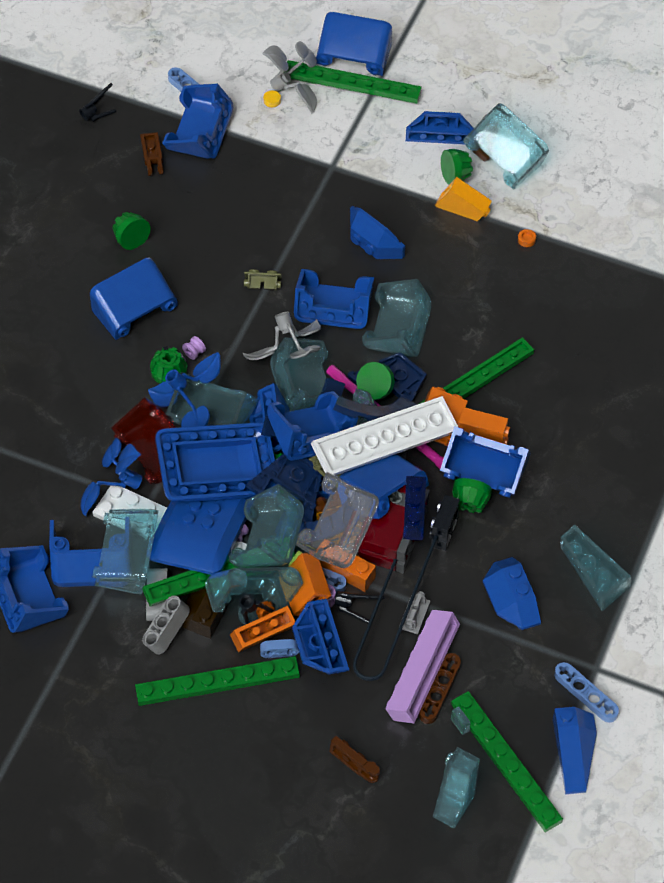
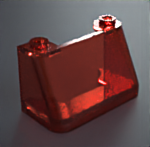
M144 397L111 428L115 432L114 437L119 438L121 444L123 442L127 445L133 444L141 453L138 459L145 467L144 471L146 474L144 477L150 484H159L162 482L155 436L160 429L176 427L160 407Z

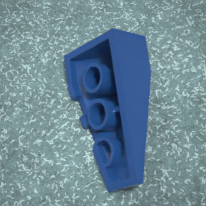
M577 707L555 708L553 725L565 795L586 793L597 735L594 714Z

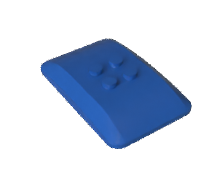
M263 423L160 429L155 436L165 496L169 500L176 502L225 500L258 496L247 489L245 485L275 461L271 437L261 435ZM269 481L260 496L276 493L279 486Z
M256 497L209 501H171L148 547V558L153 562L205 574H219L231 554L256 501Z

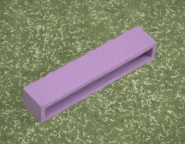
M432 610L427 618L402 675L395 685L394 692L387 702L386 711L393 721L415 723L460 626L453 612Z

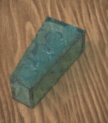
M576 525L572 526L560 537L561 549L601 611L605 610L631 586V576Z
M459 747L456 748L454 753L450 752L445 760L446 767L433 814L434 818L454 829L475 796L480 762L478 757Z

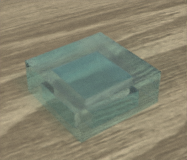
M458 706L452 710L451 720L461 734L464 735L470 730V721Z

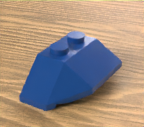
M424 111L406 127L405 141L474 145L477 131L461 113Z
M354 206L350 207V239L355 245H359L367 254L372 255L376 259H403L405 257V245L399 242L397 237L388 228L363 209Z
M275 383L258 390V397L249 416L250 423L264 424L269 403L281 402L285 406V412H290ZM271 437L273 452L281 450L277 438Z
M513 557L494 562L484 577L483 584L496 615L516 625L521 630L541 625L536 597L521 563Z
M327 599L307 602L292 627L302 663L327 674L349 671Z

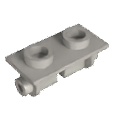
M419 591L415 595L402 630L418 635L430 604V600L425 598V593Z

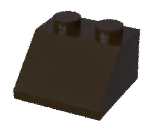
M205 588L190 593L185 602L189 606L190 612L181 627L211 639L228 608V599L224 593L211 588Z

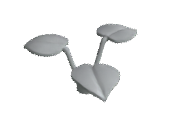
M297 42L295 48L302 60L286 73L289 67L286 62L287 57L278 46L272 45L263 52V55L268 57L280 70L270 80L272 88L278 92L283 88L287 90L290 87L296 86L299 96L312 114L317 104L314 92L307 84L302 85L300 82L289 84L291 81L289 74L304 62L310 68L314 67L317 63L314 53L303 42Z
M289 311L275 315L278 325L274 327L276 331L275 345L253 353H243V356L249 360H259L274 354L275 350L278 349L279 331H281L282 334L290 332L299 350L290 354V358L305 357L310 353L319 351L320 346L312 345L303 349L300 347L296 337L315 333L321 330V325L316 319L304 329L297 331Z

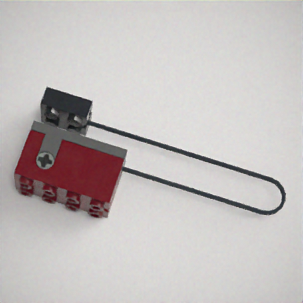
M407 483L388 496L390 508L380 519L365 517L363 522L365 527L363 531H359L357 536L358 545L356 551L359 552L360 558L373 565L389 569V573L354 658L353 668L359 678L373 681L379 679L385 673L433 548L446 551L458 521L460 499L445 495L443 501L438 502L436 508L437 515L432 517L430 523L429 538L431 539V547L385 665L379 674L371 677L365 676L357 670V660L392 572L396 570V572L403 574L428 513L430 490Z

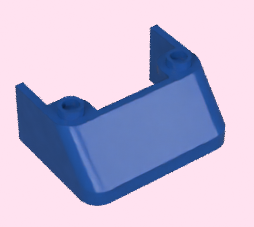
M125 517V534L113 536L109 542V549L70 550L69 541L64 537H57L54 520H50L49 548L51 577L54 585L58 587L124 585L130 581L131 527L129 517Z

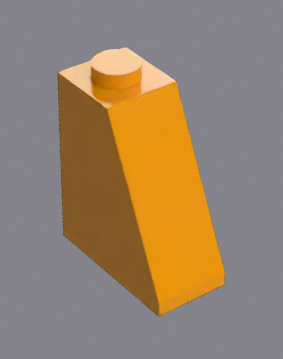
M456 177L441 193L435 206L478 221L482 216L485 218L491 210L489 206L492 200Z

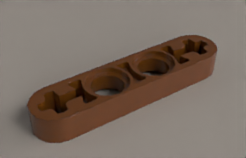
M446 654L419 712V718L425 724H432L436 721L460 670L461 660L457 654ZM454 661L455 664H453L451 666L450 671H448V663ZM441 676H446L450 681L447 684H442L438 679ZM433 693H439L442 698L435 701L430 696ZM431 705L432 714H430L429 716H425V713L428 712Z

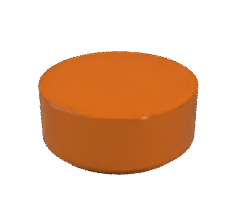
M524 229L519 232L518 243L521 246L531 247L535 244L536 234L534 231Z

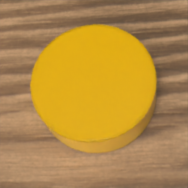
M274 90L267 91L263 96L264 104L267 107H277L281 103V95Z

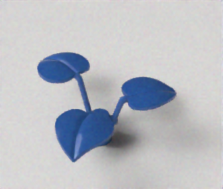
M218 352L201 361L193 370L195 377L188 376L186 373L181 375L177 370L173 369L166 374V382L148 389L151 399L159 407L170 406L175 401L176 395L179 392L193 410L183 417L181 427L207 425L210 418L209 410L205 406H200L196 409L183 390L187 386L186 379L195 382L200 380L204 384L214 380L221 369L220 354Z
M115 438L107 448L102 459V465L107 468L111 463L115 464V473L119 475L121 483L107 481L91 482L81 498V510L84 516L87 517L88 510L98 498L100 485L121 486L123 488L127 485L133 489H137L140 486L142 475L127 469L129 465L141 456V453L133 444H128L122 450L118 459L119 462L115 458L121 451L120 439Z

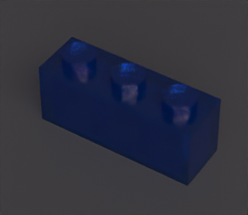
M406 476L403 539L423 540L426 477Z

